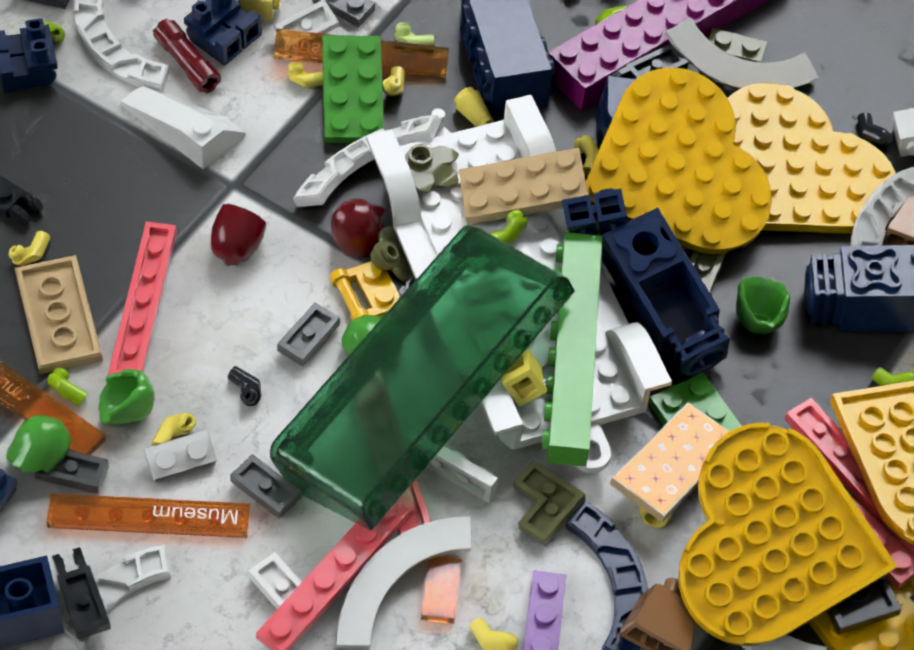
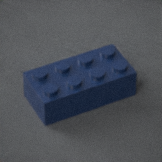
M47 555L0 566V648L65 633Z

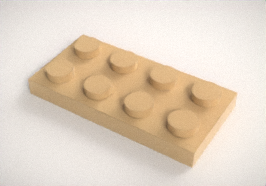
M579 148L459 169L467 225L505 219L508 213L513 210H520L523 215L561 209L563 208V199L588 195Z

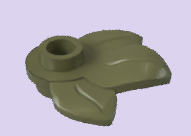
M424 144L412 146L406 153L405 159L413 176L416 189L423 193H429L434 185L439 188H450L457 185L459 182L458 176L450 164L458 158L459 153L446 146H436L433 148Z
M393 226L384 227L378 232V243L374 245L371 251V260L379 270H392L400 280L407 282L409 278L414 276Z

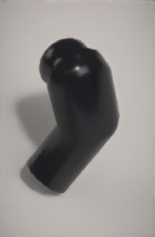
M863 112L858 115L857 119L863 140L881 147H888L892 143L893 137L891 133L885 128L874 125L870 113Z
M234 366L228 374V380L241 387L240 399L246 406L257 405L262 397L260 380L238 366Z

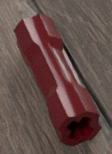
M166 18L160 21L153 30L154 38L165 51H168L199 92L207 94L215 90L216 86L221 82V75L209 61L201 56L186 38L185 32L175 20Z

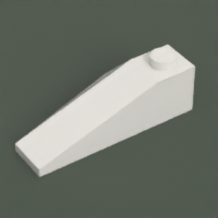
M143 85L120 101L125 109L202 169L206 168L246 136L242 129L225 116Z

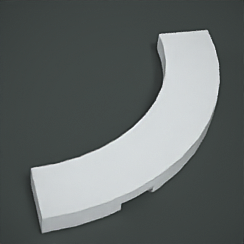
M74 0V16L78 35L94 60L109 73L136 87L143 85L163 93L169 75V65L148 60L136 53L131 54L124 49L105 23L103 14L104 0Z
M692 18L664 32L672 46L695 68L701 71L703 75L731 88L741 89L746 86L762 83L789 85L794 88L819 78L805 52L796 57L778 62L762 63L740 59L726 53L708 40L698 29Z
M434 114L402 121L401 127L392 130L399 146L422 140L432 141L441 122L438 115ZM382 128V129L377 130V131H375V132H373V133H371V134L378 133V132H382V131H385V130H384V128ZM366 136L351 143L324 163L326 167L316 176L311 174L293 198L297 207L323 205L332 191L345 178L366 163L374 160L366 141Z
M914 167L902 170L891 176L871 193L856 219L850 246H875L883 244L886 233L885 228L888 222L899 211L907 198L914 197Z
M471 516L439 519L419 525L400 534L378 550L361 569L347 593L339 618L336 648H370L374 619L383 598L389 589L411 568L427 559L430 560L445 554L470 552Z
M165 544L124 557L123 561L115 564L108 570H102L94 577L107 614L133 592L153 583L171 579ZM66 608L62 615L65 633L55 635L50 650H87L93 635L78 640Z

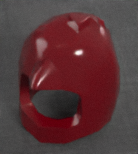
M357 198L343 202L333 213L331 219L332 239L336 247L346 256L355 258L370 256L374 245L378 243V232L384 228L380 223V219L386 207L372 205L363 199Z
M223 204L212 226V252L217 258L224 261L225 265L238 266L240 263L247 261L258 250L264 238L267 227L266 222L259 215L245 208L232 204Z

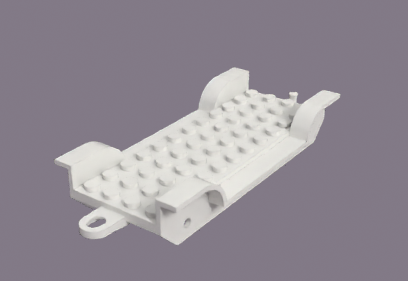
M532 95L507 100L504 120L454 133H451L444 127V110L434 109L432 115H438L441 124L432 141L422 140L399 146L392 129L366 135V141L387 188L392 209L393 228L460 383L471 382L494 435H498L502 443L515 450L542 442L543 429L549 430L550 422L544 421L545 402H551L552 394L545 393L519 407L502 385L500 363L528 348L542 367L545 386L547 374L553 375L554 367H548L549 348H555V341L550 340L551 321H557V314H552L553 295H559V289L553 288L555 269L561 270V263H555L557 244H563L565 232H568L564 209L523 215V217L527 218V227L516 242L490 249L487 243V234L504 230L509 225V222L505 218L467 225L459 169L556 152L551 134ZM417 144H424L430 148L446 146L459 153V156L450 165L457 173L458 184L450 188H439L434 185L429 193L420 192L416 189L413 176L405 159L406 153L412 146ZM600 268L590 442L598 445L601 457L596 461L587 460L586 467L576 466L586 473L600 472L610 462L611 448L600 425L646 412L650 391L672 384V380L645 328L637 322L628 323L602 268Z

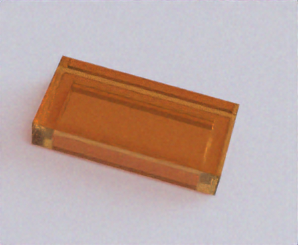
M438 556L428 560L421 620L454 624L462 559Z

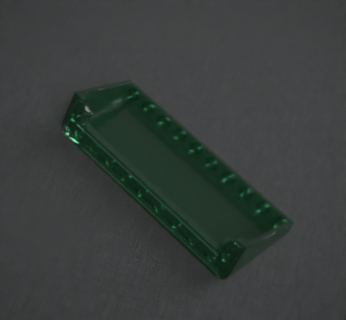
M472 225L464 226L275 438L270 447L271 461L286 480L301 490L302 496L372 531L555 314L575 292L569 279L483 229Z

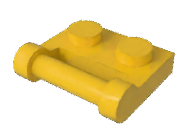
M372 261L349 269H336L329 276L333 286L338 287L351 313V321L366 314L385 319L405 312V304L387 270H379ZM356 282L369 309L366 310L361 307L350 283Z

